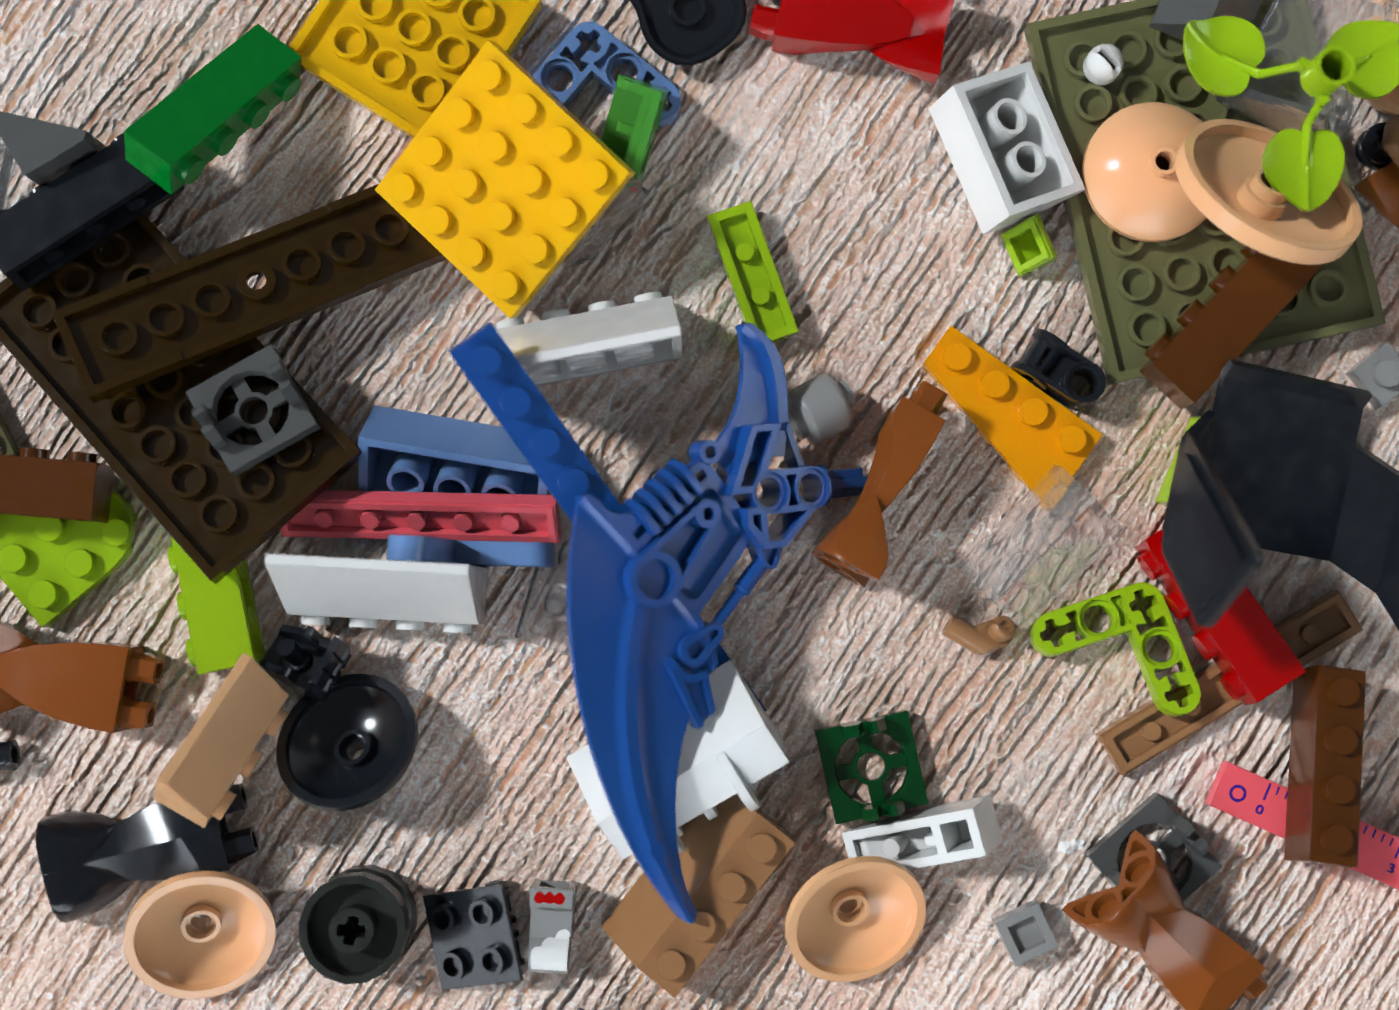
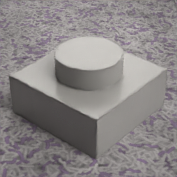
M1389 342L1379 345L1345 373L1357 388L1368 390L1373 397L1369 403L1374 409L1383 407L1399 394V354Z
M1035 899L992 919L1008 956L1015 967L1059 947L1043 911Z

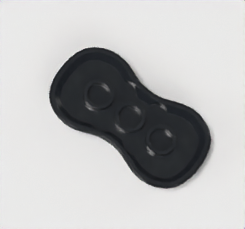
M630 0L638 16L642 33L650 48L664 60L682 66H691L707 61L728 47L741 32L747 14L745 0Z

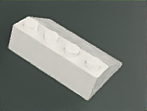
M648 292L634 297V303L616 306L613 300L596 302L588 305V312L570 315L568 309L553 310L542 314L543 320L524 324L523 318L506 319L496 323L497 332L536 386L683 358L682 335L672 296L662 297L661 292Z
M265 554V566L286 614L302 615L301 624L330 626L331 617H348V627L377 628L378 619L396 620V629L424 631L425 622L444 623L443 632L472 633V624H485L488 568L466 564Z

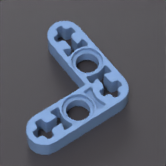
M587 21L574 27L533 75L543 87L568 108L592 78L614 95L617 85L612 79L614 68L623 63L630 64L637 69L638 80L646 82L647 79H650V84L669 90L668 106L670 109L668 111L663 110L659 127L672 124L680 114L681 97L675 85L603 26L595 22ZM596 37L598 38L599 51L595 53L592 50H588L581 57L580 64L584 71L580 72L573 62L582 52L580 41L584 38L590 42ZM569 54L572 60L566 58V56ZM559 69L566 70L573 76L571 86L562 92L554 91L547 85L549 75Z
M388 535L387 560L466 564L473 566L552 568L555 564V543L463 541L430 536Z

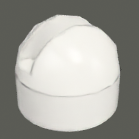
M1113 44L1095 46L1083 62V71L1086 78L1096 85L1112 83L1123 69V54ZM1100 53L1104 54L1108 58V60L1115 66L1114 70L1108 63V61L1100 55Z

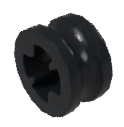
M1386 122L1375 124L1363 132L1356 140V157L1367 168L1381 169L1393 162L1385 151L1381 156L1382 150L1374 152L1371 143L1377 140V136H1379L1378 142L1382 141Z

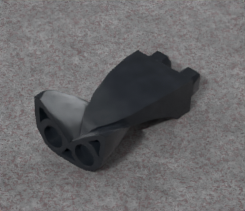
M242 783L233 784L229 791L237 796L225 815L248 808L244 785ZM158 802L119 823L102 814L79 810L51 814L41 818L37 823L35 841L44 886L52 911L60 922L68 923L103 909L120 897L134 880H166L194 871L222 872L231 869L237 864V861L259 850L253 826L229 832L224 815L221 821L212 816L206 827L203 828Z

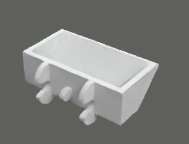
M731 660L715 668L709 675L716 710L703 722L704 725L701 729L691 727L688 721L678 765L675 807L679 854L686 851V847L680 839L684 835L681 827L683 824L704 813L708 820L718 816L715 806L736 793L751 812L758 809L761 805L754 794L757 792L754 783L789 763L781 735ZM587 744L566 758L596 823L624 860L633 853L621 832L605 796L589 745Z

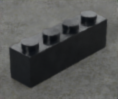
M124 133L115 137L111 144L89 158L77 161L63 175L50 183L37 186L30 192L28 197L9 209L0 211V270L8 279L25 291L185 188L182 185L173 194H169L126 161Z

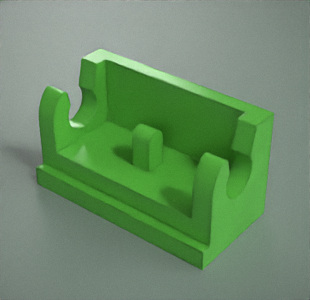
M619 74L601 141L635 172L628 183L636 185L643 180L669 90Z

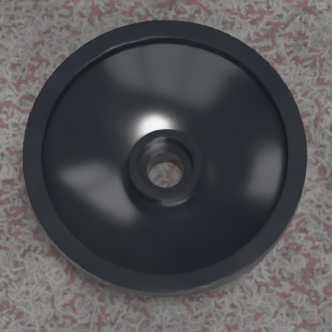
M348 674L340 676L336 684L331 685L333 689L325 702L303 696L284 721L276 747L278 770L287 788L305 804L316 809L334 812L363 807L386 794L396 785L408 769L418 740V723L414 709L397 686L375 675ZM365 749L360 757L353 759L357 751Z

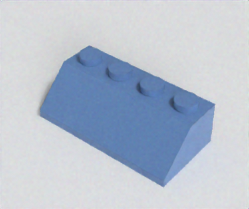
M374 405L358 436V449L362 452L358 457V491L552 495L501 426Z

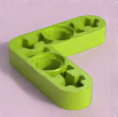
M1145 582L1135 583L1045 613L1031 626L1029 633L1031 645L1035 651L1047 657L1060 656L1127 634L1152 700L1159 711L1172 717L1182 716L1194 710L1199 704L1201 692L1198 681L1165 599L1160 590L1152 584ZM1136 593H1138L1142 600L1150 599L1152 602V607L1146 610L1150 624L1159 620L1162 627H1154L1142 635L1139 634L1137 628L1143 627L1146 621L1141 611L1132 612L1129 604L1136 600ZM1097 607L1107 613L1109 626L1106 631L1097 633L1087 628L1084 623V613L1087 609ZM1073 614L1074 628L1082 638V640L1076 641V634L1073 631L1064 634L1058 639L1059 646L1054 647L1051 640L1043 641L1040 634L1046 630L1045 623H1050L1053 629L1068 626L1071 620L1066 615ZM1158 636L1169 643L1171 655L1166 662H1156L1148 656L1146 643L1149 638ZM1175 664L1178 665L1180 671L1171 674V678L1176 688L1185 687L1188 696L1181 699L1183 707H1179L1176 701H1167L1165 693L1171 690L1169 679L1166 675L1158 680L1155 672L1165 671Z

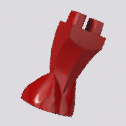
M781 0L780 9L755 4L749 34L763 40L772 41L771 51L789 55L868 50L892 67L934 85L940 75L944 36L954 0Z

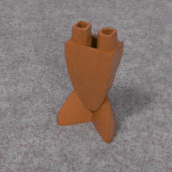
M924 380L919 384L917 390L912 392L909 399L903 396L889 412L879 430L874 459L858 501L849 515L833 527L812 551V555L821 563L862 588H865L869 578L879 581L887 566L888 544L882 513L916 473L945 422L943 418L937 416V413L948 394Z
M0 621V713L26 705L54 719L105 732L115 733L135 728L152 727L157 710L156 702L136 699L138 683H160L163 677L165 659L144 652L145 646L125 643L62 642L37 644V642L12 626Z
M1136 829L1129 836L1120 872L1119 886L1069 902L1062 909L1075 923L1091 934L1114 945L1139 952L1149 972L1165 993L1182 1010H1231L1230 1007L1241 995L1248 1000L1257 999L1268 987L1266 980L1261 974L1266 968L1252 954L1201 915L1184 907L1175 880L1156 847Z

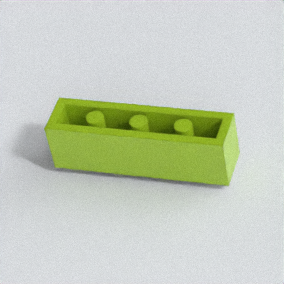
M171 536L172 546L168 547V560L172 571L178 574L181 592L177 594V606L180 616L183 620H187L190 638L186 641V652L190 664L193 667L196 666L197 674H208L232 669L243 653L252 657L257 663H260L266 654L247 559L243 560L229 574L215 584L207 578Z

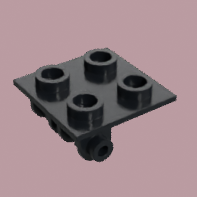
M503 879L487 882L485 887L423 896L442 990L523 980L521 966L525 965L526 962L525 958H521L518 939H515L520 935L519 930H513L512 924L517 921L516 916H510L509 913L512 911L508 896L511 891L509 887H505Z

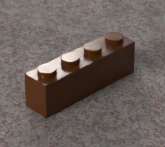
M1245 245L1240 250V253L1245 258L1235 269L1227 265L1208 284V287L1213 292L1203 303L1198 299L1194 300L1177 317L1176 320L1181 326L1171 337H1168L1165 333L1162 334L1146 350L1144 354L1149 358V361L1139 371L1180 409L1196 403L1220 377V372L1229 359L1236 360L1324 264L1306 265L1287 262L1260 253Z
M0 446V514L108 523L114 470L109 465L97 463L98 454L68 451L67 460L50 459V450L20 447L19 456L2 455L3 446Z
M1325 665L1304 668L1306 672L1293 681L1284 860L1326 866L1357 867L1366 671Z

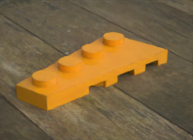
M953 326L947 329L921 365L938 386L948 394L949 399L960 411H963L976 426L977 432L988 444L992 445L1008 464L1007 467L1019 481L1021 480L1035 496L1034 499L1045 511L1052 507L1103 435Z

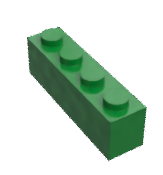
M259 24L255 25L124 130L126 161L169 194H173L184 183H193L202 174L205 166L216 156L228 154L242 134L250 128L256 129L261 126L267 119L270 111L280 102H288L295 97L302 84L300 79L302 57Z

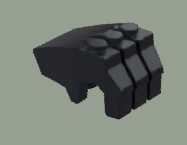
M282 624L278 636L259 665L269 675L296 692L325 702L333 689L331 685L336 684L341 675V668H345L352 655L350 654L351 650L336 636L329 640L311 626H307L304 629Z

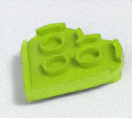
M113 489L108 523L0 514V578L42 628L51 627L117 571L133 553L135 546H132V542L135 537L134 522H137L136 515L129 502Z

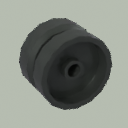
M376 865L352 866L334 875L322 884L307 900L299 920L300 946L308 963L323 977L342 984L366 983L384 974L412 941L417 926L416 901L408 885L393 871ZM355 917L359 918L358 925L355 923Z

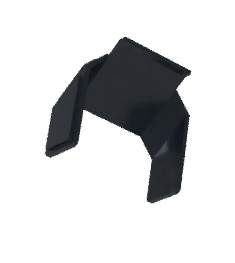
M1229 359L1220 372L1213 410H1208L1181 438L1162 527V553L1198 626L1212 628L1261 568L1263 553L1260 549H1266L1332 562L1377 594L1399 630V471L1356 443L1363 408L1373 397L1368 390Z

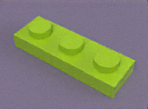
M748 201L708 215L707 222L744 323L754 324L767 335L772 343L797 335L799 331L752 202Z

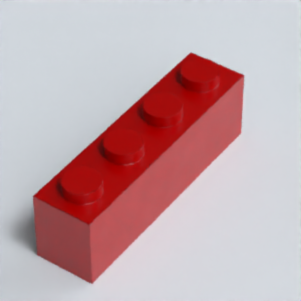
M1161 529L1136 546L1140 553L1137 557L1140 567L1151 580L1158 579L1167 592V595L1164 597L1167 606L1179 620L1185 618L1195 633L1192 636V640L1197 650L1205 659L1214 660L1223 673L1220 677L1221 684L1235 701L1241 699L1244 705L1258 703L1306 672L1247 586H1245L1212 628L1200 627L1197 625L1162 553L1161 541L1163 530Z

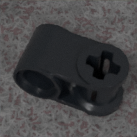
M1038 328L1032 334L1033 343L1022 359L1014 361L1010 367L1069 409L1080 410L1088 407L1103 394L1106 387L1105 374L1097 364L1091 362L1070 348L1062 339L1044 329ZM1045 353L1044 359L1037 367L1036 363L1038 362L1042 354ZM1080 375L1088 380L1090 384L1089 396H1079L1072 391L1070 387L1071 376Z

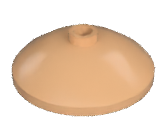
M1145 102L1123 108L1103 122L1090 139L1086 148L1082 164V181L1090 206L1104 224L1118 234L1136 241L1164 242L1189 233L1206 219L1183 190L1175 169L1176 153L1192 128L1202 123L1199 118L1189 111L1172 104ZM1156 157H1164L1169 163V169H1160L1156 165Z
M859 856L836 862L812 876L793 898L785 920L787 945L798 965L807 973L817 978L832 982H852L875 976L901 960L916 943L923 929L926 917L925 896L913 874L903 865L891 859L877 856Z
M194 871L180 874L155 885L132 908L124 930L125 957L135 975L143 983L158 992L187 999L218 996L242 986L264 967L275 944V916L264 894L250 882L240 877L217 871ZM196 915H207L203 918L195 917Z

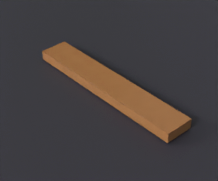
M1339 590L1329 591L1274 625L1303 667L1363 631V628ZM1215 662L1194 673L1200 687L1201 697L1199 704L1191 712L1182 716H1168L1159 711L1153 700H1150L1095 734L1120 775H1127L1243 704L1241 699L1235 701L1226 692L1220 681L1223 673ZM1173 686L1171 690L1165 693L1167 701H1176L1179 707H1183L1181 699L1188 696L1185 687L1176 688V686Z

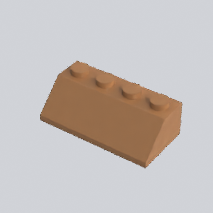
M737 793L715 806L718 816L708 820L704 813L681 826L684 835L680 839L685 845L686 851L679 854L687 891L697 911L695 923H687L677 918L643 872L601 926L640 971L674 998L796 843L791 833L758 808L751 812Z

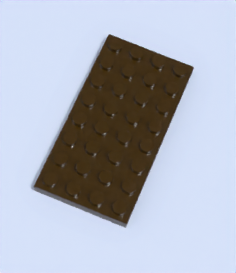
M144 214L25 291L20 289L10 279H4L0 283V341L207 578L217 584L358 462V457L362 452L292 377L320 429L236 477L229 472L218 450L210 444L201 431L202 426L193 417L192 409L194 407L186 391L265 348L257 337L92 403L51 312L186 260ZM265 376L245 377L252 392L268 395L279 388V384L276 381ZM231 386L225 389L218 402V422L234 414L235 405L239 399ZM254 399L245 404L242 409L244 422L257 424L263 421L268 412L266 402ZM289 402L275 409V417L271 426L276 434L281 431L288 418ZM241 428L227 436L229 439L243 445L262 443L257 431H249L245 428Z

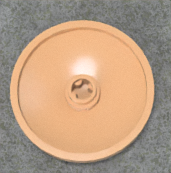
M1234 119L1208 120L1192 128L1176 153L1175 169L1183 190L1197 209L1229 236L1265 255L1287 262L1306 265L1326 264L1339 259L1359 236L1363 223L1362 212L1356 197L1342 178L1328 200L1311 212L1299 210L1286 200L1282 193L1272 188L1263 172L1262 157L1265 146L1278 132L1261 125Z

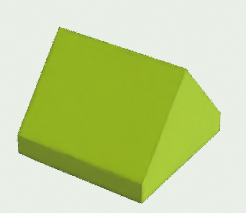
M1039 214L1030 217L1001 234L1019 277L1052 264L1057 260V254Z

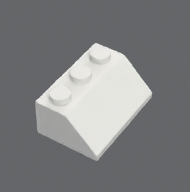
M1030 61L955 84L928 108L983 235L1019 223L1085 190Z

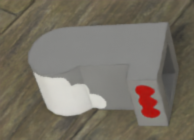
M534 879L530 886L529 972L568 974L571 938L573 939L577 882Z

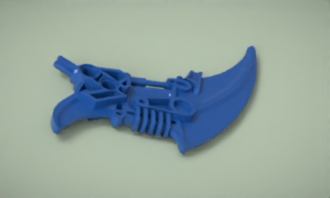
M752 323L738 324L735 327L739 343V384L732 413L715 441L700 440L692 443L688 453L691 461L687 465L672 458L665 465V469L661 468L654 475V479L650 478L643 485V489L639 488L632 495V499L628 498L621 505L623 513H614L607 510L591 495L575 496V512L569 548L567 571L569 646L578 705L593 762L614 817L642 870L676 917L691 924L696 921L697 911L685 885L678 853L675 810L677 774L682 742L688 721L691 727L701 729L704 725L703 722L716 710L709 675L718 665L715 648L724 637L723 624L742 598L751 593L767 569H775L777 567L782 547L789 545L814 510L828 505L831 499L860 496L867 477H863V469L860 467L828 471L825 466L820 464L805 466L792 428L788 422L787 382L782 359L772 341ZM784 456L787 467L768 469L772 457ZM715 463H716V465H717L716 471H715L714 468L712 467V464H715ZM800 480L803 483L802 495H800L799 493ZM759 483L761 484L763 490L762 498L760 501L757 497V487ZM767 514H779L768 528ZM745 548H748L751 562L733 585L734 590L710 622L702 621L698 614L739 560Z

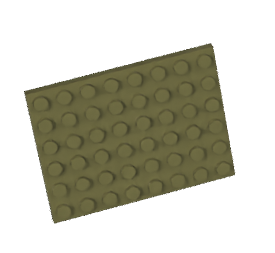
M1160 0L1124 2L1027 23L1024 29L1033 70L1081 180L1083 158L1090 139L1103 122L1128 106L1145 102H1162L1183 108L1202 122L1213 119H1234L1261 125L1276 132L1288 128L1302 131L1303 121L1314 105L1315 97L1310 96L1303 90L1300 83V72L1298 71L1262 79L1250 76L1246 89L1235 97H1221L1206 91L1196 82L1188 69L1184 57L1183 41L1149 27ZM1262 0L1253 24L1261 32L1266 50L1264 59L1256 68L1265 69L1292 63L1301 57L1308 60L1314 58L1319 51L1306 0ZM1100 44H1113L1123 54L1124 65L1121 73L1112 83L1107 85H1096L1090 82L1083 71L1084 59L1095 46ZM1100 53V55L1108 61V63L1114 70L1115 66L1108 60V58L1104 54ZM1330 99L1329 103L1322 108L1314 121L1312 132L1324 129L1336 133L1340 139ZM1156 157V165L1162 170H1168V161L1164 157ZM1345 160L1344 170L1341 178L1345 181V183L1353 192ZM1082 191L1064 200L1107 384L1112 385L1144 378L1145 376L1139 370L1149 361V358L1144 354L1146 350L1162 334L1165 333L1168 337H1171L1179 329L1181 324L1176 320L1177 317L1194 300L1198 299L1203 303L1213 292L1208 287V284L1227 265H1230L1233 269L1238 266L1245 258L1240 253V250L1245 245L1226 234L1208 218L1189 233L1173 240L1164 242L1136 241L1118 234L1104 224L1090 206L1085 191ZM1363 228L1347 252L1339 259L1324 264L1239 357L1373 328L1386 323Z

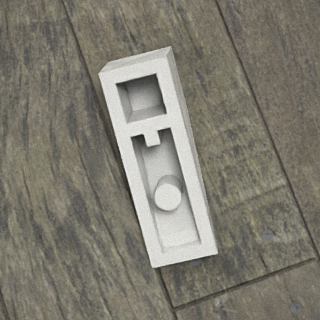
M991 795L945 803L842 832L848 858L859 856L883 857L898 862L908 870L985 857L1003 842Z

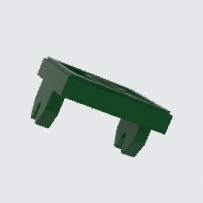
M907 710L814 730L836 824L859 819L863 821H878L881 817H896L906 812L905 809L929 804ZM871 733H883L890 736L900 745L902 751L885 755L881 750L874 748ZM849 738H857L859 751L854 755L852 762L836 766V759L840 748ZM866 753H876L884 762L882 774L875 779L867 780L858 773V760ZM906 766V775L901 787L890 798L886 799L882 781L887 777L889 770ZM856 777L861 783L867 785L871 803L851 797L841 787L839 781Z

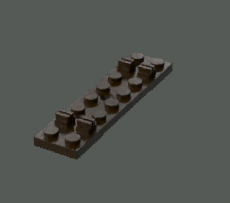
M377 184L147 276L144 275L52 311L51 314L92 403H96L447 260V258L375 191V188L379 185ZM254 275H261L266 279V283L260 289H252L248 286V280Z

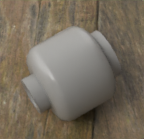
M819 374L793 388L788 393V422L795 436L799 440L806 438L810 442L818 444L846 429L852 423L851 407L856 405L854 394L845 381L841 380L837 383L826 374Z

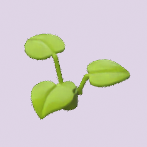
M1234 16L1190 20L1186 24L1183 34L1185 61L1196 82L1214 95L1221 97L1240 95L1246 89L1250 76L1262 79L1295 71L1300 72L1301 86L1307 94L1315 97V103L1303 121L1302 131L1288 128L1279 131L1270 139L1263 152L1262 166L1265 177L1272 188L1282 193L1284 198L1299 210L1311 212L1321 206L1332 195L1341 179L1345 164V152L1343 144L1336 133L1325 129L1312 132L1313 123L1322 108L1329 103L1330 95L1342 86L1353 96L1363 99L1381 98L1397 87L1399 84V23L1382 20L1352 22L1339 28L1328 40L1326 48L1311 60L1301 57L1296 62L1259 69L1256 67L1264 59L1266 47L1261 32L1254 24Z

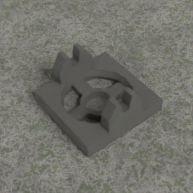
M272 344L186 391L194 407L192 415L202 426V433L210 444L218 450L229 472L235 477L320 429L319 424ZM265 376L276 381L279 384V388L268 395L252 392L245 377ZM231 386L239 399L235 405L234 414L218 422V402L225 389ZM254 399L265 401L268 407L265 419L257 424L244 422L242 409L245 404ZM289 402L288 418L281 431L276 434L271 426L275 417V409ZM241 428H245L249 431H257L262 443L243 445L229 439L227 436Z
M1154 792L1084 854L1112 887L1119 886L1120 872L1117 858L1122 842L1125 840L1128 843L1129 836L1140 826L1156 824L1167 827L1172 831L1161 841H1149L1162 851L1164 862L1175 880L1183 902L1222 866L1209 852L1210 846L1207 841L1195 833L1196 829L1182 816L1176 814L1161 795ZM1184 843L1187 850L1188 866L1185 877L1180 882L1170 870V854Z

